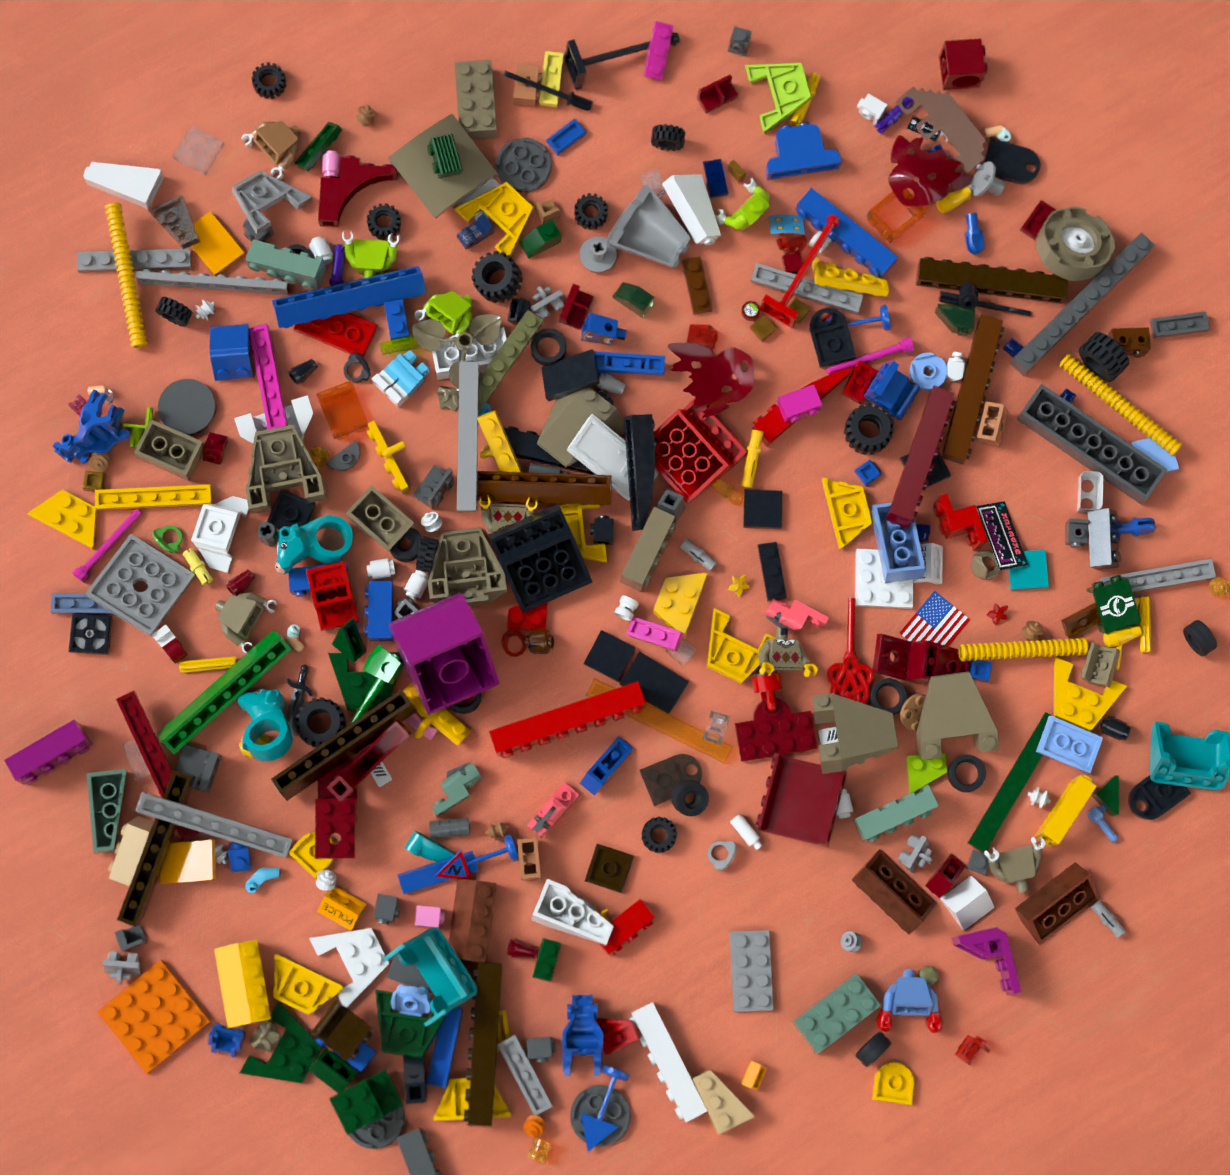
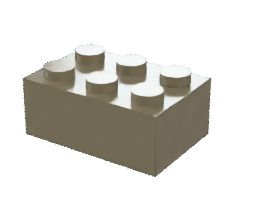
M150 419L134 454L137 459L190 481L203 454L204 443Z

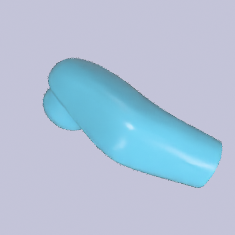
M260 868L245 884L247 892L255 893L266 880L279 878V868Z

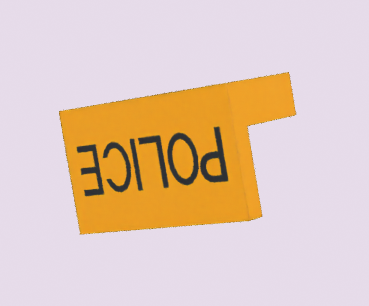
M335 886L334 889L325 894L317 912L352 931L358 917L365 909L366 903Z

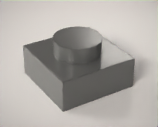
M972 850L966 869L986 875L989 866L988 858L985 854Z

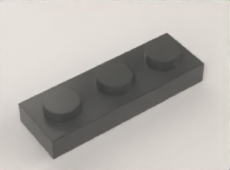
M1206 311L1152 318L1150 320L1153 339L1206 332L1210 329Z

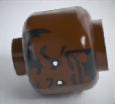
M532 629L529 636L525 637V646L529 647V651L532 654H548L550 649L554 647V635L547 629Z

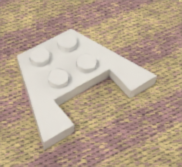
M372 928L309 938L318 956L335 947L337 948L353 980V983L345 986L337 994L342 1005L346 1008L390 964L388 960H383L386 955Z

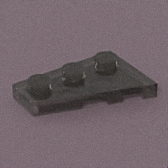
M183 196L148 210L183 249L200 242Z

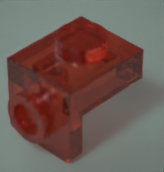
M779 233L778 240H776L778 248L783 250L785 255L803 251L807 243L805 235L787 241L784 233Z
M690 324L686 342L707 345L714 349L718 340V331L711 325Z
M967 1035L958 1047L955 1055L964 1063L971 1065L980 1049L987 1053L990 1052V1049L985 1045L987 1042L979 1036L973 1038Z

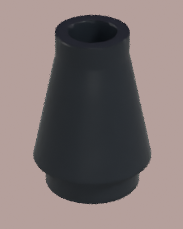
M310 359L292 367L291 371H289V376L294 383H303L318 366L313 359Z

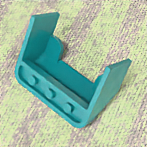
M432 927L404 942L383 958L384 961H387L397 955L400 962L404 965L411 966L415 964L436 996L430 1002L431 1011L435 1016L424 1023L426 1027L477 994L476 984L443 932L436 927Z

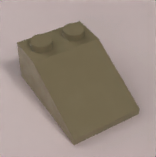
M372 485L346 512L349 520L388 552L414 525L412 520Z

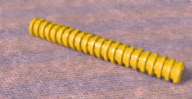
M1079 638L1075 640L1059 639L1058 641L1054 639L1052 641L1041 640V642L1039 640L1035 642L1018 641V643L1016 641L1012 643L996 642L995 644L989 643V645L988 643H973L972 645L966 644V646L961 644L958 653L961 661H976L977 659L983 660V658L985 660L989 658L994 660L995 658L1006 659V657L1008 659L1012 657L1016 659L1018 657L1029 658V656L1034 658L1035 656L1052 657V655L1054 657L1058 655H1086L1089 647L1085 638H1081V640Z

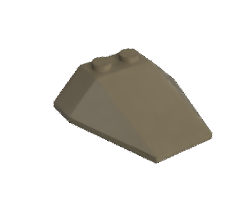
M589 387L556 399L537 441V445L562 465L568 467L579 461L567 451L568 446L591 414L595 415L620 437L625 434L624 421L617 408Z
M480 527L442 532L428 581L430 601L437 603L455 594L462 593L469 606L490 604L507 592L505 573Z

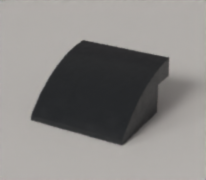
M559 504L488 534L522 613L593 583Z

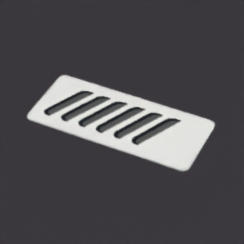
M836 727L818 730L821 745L838 742Z
M383 762L371 772L379 787L392 780Z

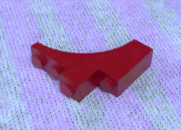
M348 155L341 157L340 178L331 175L321 177L319 225L338 227L342 212L349 201L357 193L370 185L383 181L397 180L398 173L396 167L391 164L375 166L372 163H365L361 165L360 158Z
M398 719L363 750L326 788L341 802L412 732Z

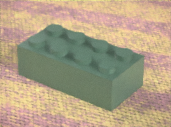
M855 973L794 1019L792 1023L814 1053L819 1054L881 1005L859 975Z

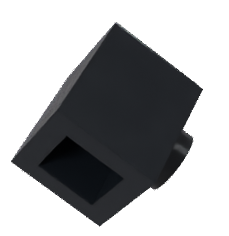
M600 515L598 518H594V524L590 523V535H594V544L613 545L614 518Z

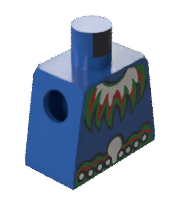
M589 313L583 322L580 340L611 345L614 339L624 341L627 330L617 328L618 321L615 319Z

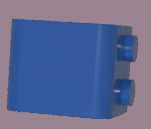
M249 324L210 327V359L215 381L253 378L250 360Z
M893 360L881 366L864 397L874 405H879L880 409L885 408L886 413H890L893 418L902 420L920 390V386L917 383L914 385L909 383V378L897 370L899 364Z

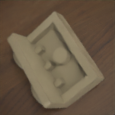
M1091 643L1087 652L1085 666L1082 669L1081 678L1092 685L1110 687L1120 651L1116 648L1102 647L1096 643Z

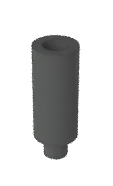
M530 463L529 467L530 473L567 474V471H560V467Z

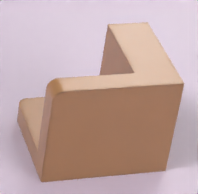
M552 199L540 204L539 200L535 202V210L542 224L551 219L556 220L560 218V210L558 207L556 208Z

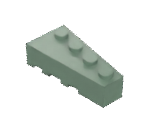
M257 240L252 241L245 259L247 266H249L248 268L255 272L261 270L267 272L266 274L270 277L277 278L278 276L284 278L288 283L295 284L296 282L302 284L304 288L313 290V288L319 289L326 271L323 257L316 256L313 259L308 253L301 252L298 255L285 247L278 250L276 245Z
M127 769L86 773L94 854L115 852L127 780Z
M927 785L916 792L907 794L901 799L894 800L881 808L879 807L857 817L853 822L862 841L868 839L870 843L880 838L878 834L886 832V835L896 831V826L903 824L905 827L914 823V818L918 816L923 819L932 815L931 810L939 805L930 786Z

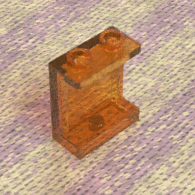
M352 380L316 394L334 439L338 438V440L348 437L350 433L355 431L360 433L367 429L368 420Z

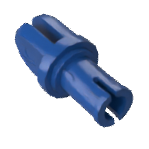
M970 213L965 215L968 230L965 233L966 247L971 254H979L983 251L985 245L983 231L979 229L977 213Z
M1132 518L1130 522L1117 524L1119 535L1132 533L1134 537L1156 530L1155 521L1152 518Z

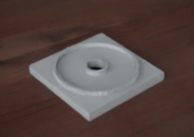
M130 534L87 590L85 596L151 637L195 578V574ZM138 581H144L147 583L148 588L144 592H137L133 588L134 584Z

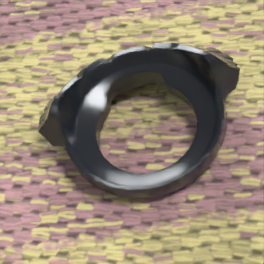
M352 353L344 365L343 371L346 379L353 383L368 381L371 376L369 365L362 355ZM359 362L363 367L359 377L351 378L347 372L348 367L353 363Z

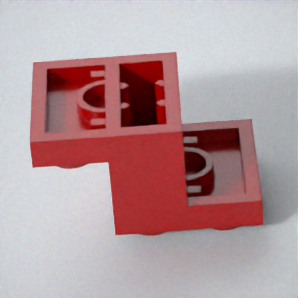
M948 494L939 496L934 503L933 512L935 517L939 518L940 533L945 536V539L967 533L966 539L968 545L972 546L973 551L981 549L987 542V538L976 506L972 505L953 511Z
M345 562L306 570L320 630L325 631L342 627L351 618L355 619L356 623H359Z

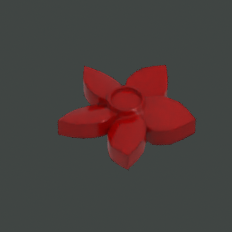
M995 603L994 610L987 613V616L992 618L994 625L998 624L1000 619L1008 620L1007 615L1004 613L1008 609L1007 605L1000 608Z

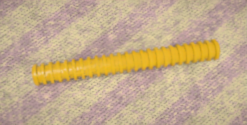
M109 203L105 206V210H107L109 232L112 233L110 238L113 239L111 243L114 244L112 249L115 250L113 254L116 256L114 259L117 262L116 267H118L117 273H119V284H121L122 301L125 302L123 307H126L124 312L127 313L125 318L128 319L126 323L129 325L127 328L130 330L131 347L142 348L148 345V342L145 341L147 339L144 335L146 331L143 330L145 326L142 324L143 319L141 318V307H139L138 290L135 289L137 284L134 283L136 279L133 278L135 276V273L132 272L134 268L131 266L133 262L130 261L132 257L129 255L130 250L128 249L129 244H127L128 238H126L127 233L125 232V221H123V210L120 209L122 204Z
M1067 354L1059 365L1060 368L1063 367L1064 371H1068L1069 375L1072 374L1074 379L1077 378V381L1082 382L1083 386L1086 385L1088 390L1091 389L1092 393L1095 392L1097 397H1101L1100 400H1105V404H1110V408H1115V412H1120V416L1123 415V418H1127L1129 423L1132 422L1134 427L1137 426L1138 430L1141 429L1143 434H1147L1146 437H1151V441H1156V445H1161L1160 448L1166 449L1165 452H1169L1170 456H1174L1182 447L1181 442L1178 443L1177 439L1174 440L1172 435L1169 436L1167 431H1163L1164 428H1159V424H1154V420H1149V416H1144V412L1141 413V410H1137L1135 405L1132 406L1130 401L1127 402L1126 398L1123 399L1121 394L1118 395L1116 390H1112L1113 387H1108V383H1103V379H1098L1099 376H1095L1094 372L1091 373L1089 368L1086 369L1085 365H1081L1080 361L1077 362L1075 357H1071V354Z

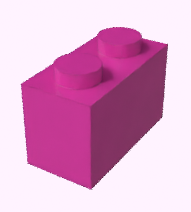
M814 384L780 396L777 400L785 423L788 421L791 423L797 422L805 415L809 417L816 415L822 407Z

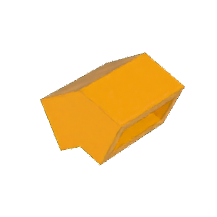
M750 1061L741 1084L758 1091L767 1068Z

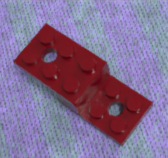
M877 634L872 672L921 684L929 683L931 676L968 672L970 661H961L958 653L959 649L927 640L911 642L885 634ZM891 652H892L893 655H894V660H893V662H892L891 659H890V654H891ZM950 664L953 665V672L950 671Z
M343 762L318 780V799H315V859H355L358 786L341 802L326 788L351 762ZM334 833L341 836V841L338 844L330 842V837Z

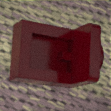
M210 432L203 446V461L221 465L222 454L228 443V436Z

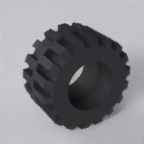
M494 251L493 254L488 252L486 257L481 256L480 261H476L474 264L476 268H472L474 275L471 278L474 282V287L486 300H491L493 303H497V301L504 303V299L511 300L512 295L516 296L518 294L516 290L521 289L519 283L523 281L521 277L522 272L518 265L504 252L500 254L498 251ZM505 270V276L501 282L494 285L489 284V279L494 272Z
M1095 332L1078 350L1086 367L1105 381L1112 382L1129 365V359L1123 348L1114 339L1101 332Z
M863 404L858 409L855 408L850 413L844 429V434H846L845 440L850 442V448L855 447V452L857 453L859 450L863 451V455H866L867 452L873 455L876 451L878 453L882 451L889 443L894 432V428H892L894 423L893 420L890 421V413L886 414L885 408L880 410L877 404L875 407H872V404H867V406ZM863 421L873 422L879 429V435L874 438L865 437L859 431V423Z
M322 697L320 699L313 698L310 702L306 701L305 705L299 708V713L295 717L297 719L295 722L297 733L306 744L311 745L313 748L318 747L346 728V719L340 707L332 700H326ZM317 713L329 714L332 719L330 729L323 734L312 732L309 726L311 718Z

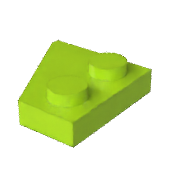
M942 753L941 758L923 760L919 755L906 756L909 793L917 791L947 773L945 753Z

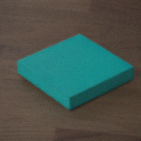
M1045 550L1023 551L1028 565L1008 569L1010 590L1048 588L1049 581Z

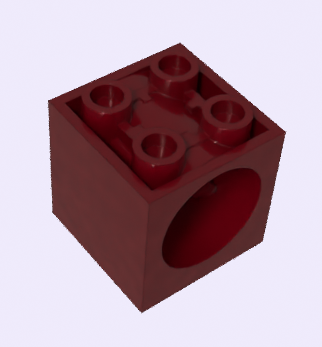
M981 38L944 42L939 54L943 90L979 88L981 82L984 81V75L988 71L987 62H984L986 49L985 45H982Z

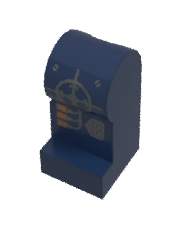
M482 214L478 217L477 221L461 230L457 234V238L465 249H469L494 233L493 226L486 216Z

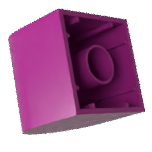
M462 593L455 594L388 623L398 653L405 665L404 667L428 715L500 684L484 633Z

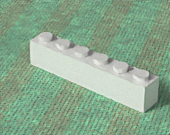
M653 1002L632 1012V1017L629 1019L634 1021L636 1028L641 1033V1039H639L643 1047L647 1046L650 1051L648 1058L651 1064H656L659 1069L657 1076L660 1082H665L669 1089L666 1091L671 1102L675 1101L678 1107L675 1109L678 1118L688 1122L707 1112Z

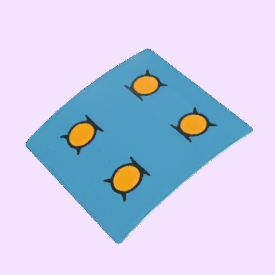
M787 214L769 216L771 234L798 233L805 235L803 218L800 216Z

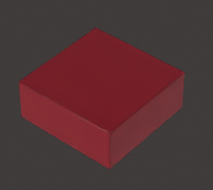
M800 252L782 256L785 272L798 273L803 265Z

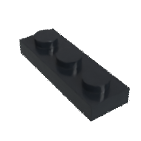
M777 542L758 544L757 548L767 601L786 599Z

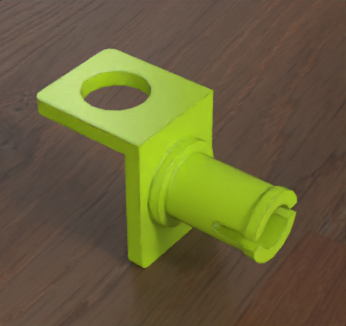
M147 407L145 425L123 423V427L130 428L131 430L129 447H137L150 419L153 420L152 407Z

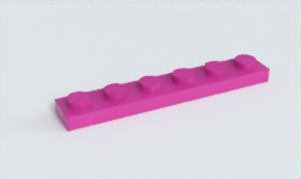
M263 324L249 328L267 428L273 429L288 426L269 326Z

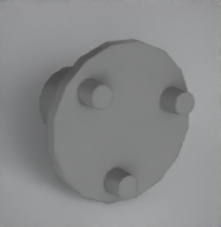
M986 162L983 165L979 163L976 167L978 170L968 186L971 194L978 197L988 191L998 196L1003 191L1005 182L995 176L996 167L993 163Z
M599 236L592 237L581 246L580 260L589 271L596 273L605 272L614 265L617 256L616 248L610 247L605 243L608 239Z

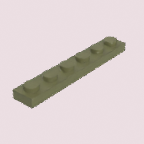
M527 310L479 377V412L543 324V320Z

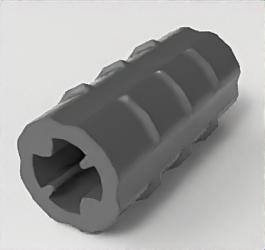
M268 522L261 523L257 530L261 542L269 547L277 545L278 531L275 526Z
M469 818L429 822L431 839L470 835Z

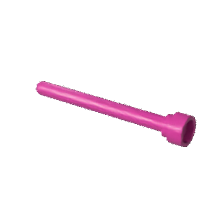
M906 337L897 345L828 367L826 372L832 374L855 367L859 360L867 363L900 351L902 353H909L914 351V346L911 338Z
M135 509L86 564L79 568L77 567L72 574L84 583L89 578V571L139 518L142 511Z

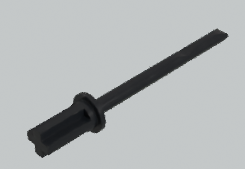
M505 71L503 75L565 99L568 106L573 105L586 111L591 109L593 101L578 96L573 91L568 95L508 71Z
M940 291L939 302L957 305L959 308H962L959 304V294ZM978 301L977 307L1031 317V311Z

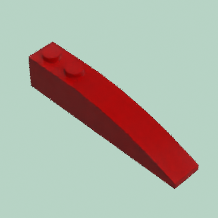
M847 368L832 373L805 387L814 384L819 398L822 400L848 378L852 370ZM773 404L767 410L768 413L764 417L759 416L753 422L752 429L764 432L762 442L766 447L794 424L790 421L785 423L776 404Z

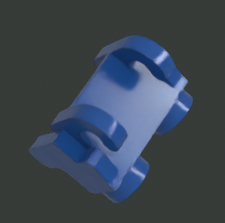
M215 1024L208 1036V1045H211V1053H216L218 1050L231 1053V1057L235 1058L237 1052L242 1048L245 1031L240 1028H236L233 1031L226 1029L222 1024Z

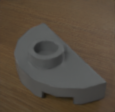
M355 440L327 461L326 465L338 471H347L353 468L360 456V448L357 441Z

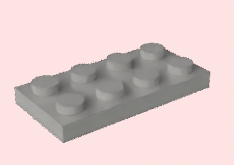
M769 930L729 932L733 1012L773 1010Z

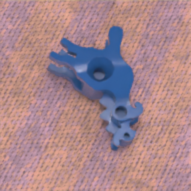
M93 390L89 400L82 407L77 435L66 434L61 440L62 444L60 442L53 444L55 452L67 462L71 463L76 457L81 463L86 464L89 461L88 453H107L117 443L129 439L131 433L127 429L119 431L120 421L125 412L123 408L111 405L108 415L101 417L103 404L108 397L105 393L100 394L97 390Z
M572 995V1005L567 1004V1020L570 1021L562 1033V1069L564 1076H570L572 1055H594V1076H600L603 1057V1032L595 1021L598 1017V1004L593 1005V995Z

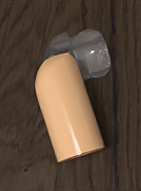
M106 386L88 387L89 396L93 390H97L100 394L105 393L108 396L104 402L105 404L110 405L113 403L115 395Z

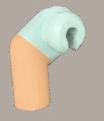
M1003 126L984 129L985 137L995 136L1003 142H1008L1011 139V133Z
M292 624L287 630L286 641L300 654L305 649V646L299 641L300 627Z

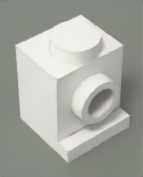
M869 93L865 99L861 98L857 105L859 113L865 119H871L873 121L872 125L879 122L887 107L886 103Z

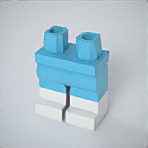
M411 350L403 356L399 354L384 370L372 378L373 383L398 408L425 382L424 378L429 373V368L424 363H421L416 369L412 366L417 357Z

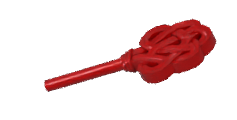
M848 598L847 651L844 654L843 663H834L829 667L826 674L827 680L831 684L829 693L836 695L837 691L838 696L864 704L869 698L868 686L873 680V672L866 664H858L856 652H854L856 598ZM850 661H851V666H852V669H851V670L848 668V665H849V662H850ZM839 670L836 677L834 678L833 672ZM862 671L866 673V679L864 678ZM845 674L846 677H845V679L843 680L842 685H840L839 683H840V681H841L843 675ZM854 675H856V677H857V679H858V682H859V684H860L859 686H858V684H857V681H856ZM849 683H850L851 688H852V691H851V692H849L848 690H846L847 687H848V685H849Z

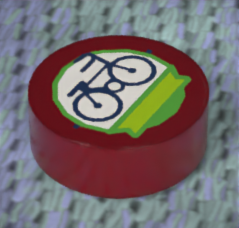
M754 301L744 303L741 309L743 318L748 321L757 319L760 314V306Z

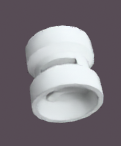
M621 596L620 605L616 608L614 614L624 620L632 621L633 612L637 609L639 603L630 597Z

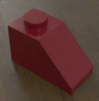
M951 853L930 877L925 886L931 893L941 898L954 885L966 866Z

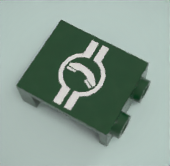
M1121 575L1110 577V581L1105 583L1103 581L1095 582L1092 584V587L1087 588V592L1092 593L1101 620V624L1097 626L1101 633L1106 634L1141 622L1129 579L1121 577Z

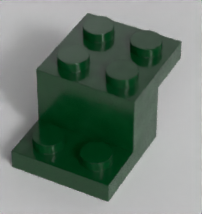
M386 1069L329 1098L347 1135L404 1106Z

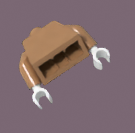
M283 121L262 122L251 131L250 135L244 134L242 141L246 142L250 139L245 144L247 148L253 147L255 142L275 166L279 164L278 168L276 167L271 170V175L273 176L278 171L280 175L277 179L281 180L283 178L282 171L286 170L294 160L298 150V136L301 134V131L296 125L289 128Z

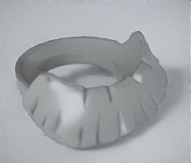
M716 841L709 847L708 859L714 865L715 870L723 871L731 864L737 850V846L733 841ZM722 845L726 848L727 852H729L726 860L718 861L712 857V850L715 846Z

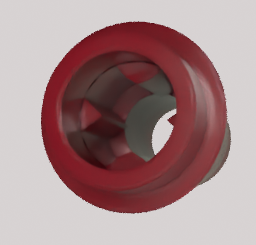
M247 569L228 580L226 588L232 595L238 596L246 590L253 579H255V576Z
M510 939L507 955H510L511 958L535 959L537 947L519 939Z

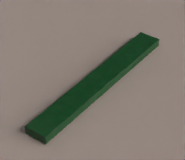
M1047 712L1043 714L967 844L983 854L988 849L1043 756L1037 753L1036 750L1048 717L1052 716Z

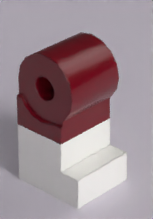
M164 625L152 634L175 664L188 655L167 625Z

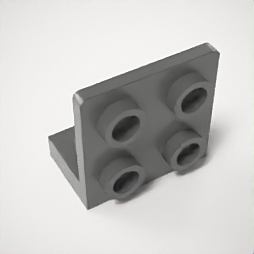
M434 465L413 497L431 509L435 505L439 506L444 498L442 496L446 490L449 491L454 484L453 471L449 468L445 472Z
M185 744L176 769L195 775L196 778L192 788L209 793L222 756L213 751L208 752Z

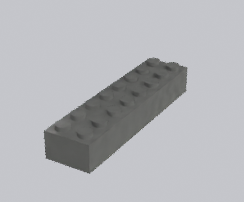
M1043 384L1038 387L1017 417L1018 421L1091 471L1100 472L1104 480L1141 505L1149 498L1167 471L1162 465Z

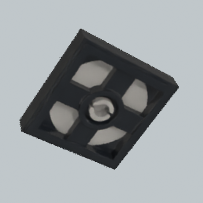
M72 613L68 652L109 655L112 616Z

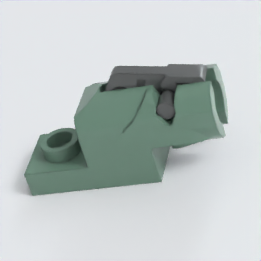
M469 762L447 771L446 779H444L440 786L448 799L444 800L443 798L434 803L435 807L432 810L436 817L470 797L466 789H470L482 779L473 763Z

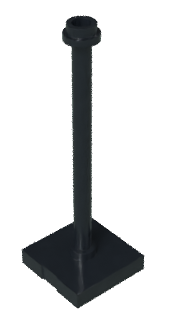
M672 32L670 40L672 46L680 43L677 32ZM575 39L568 41L563 58L575 90L583 87L587 73L585 66L648 50L650 41L584 59L581 58Z

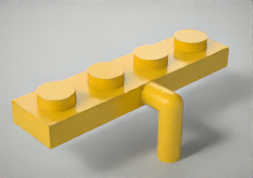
M496 410L478 416L477 420L488 445L483 446L480 457L485 459L493 456L500 472H522Z
M375 421L368 423L369 430L366 432L371 441L375 440L377 444L375 450L378 456H383L386 461L383 465L388 474L392 473L394 477L392 483L395 489H400L402 494L408 492V485L392 454L406 448L404 442L401 441L388 448Z
M412 682L403 690L417 710V713L424 718L414 734L416 738H421L430 724L457 746L470 734L471 730L446 709L428 715Z

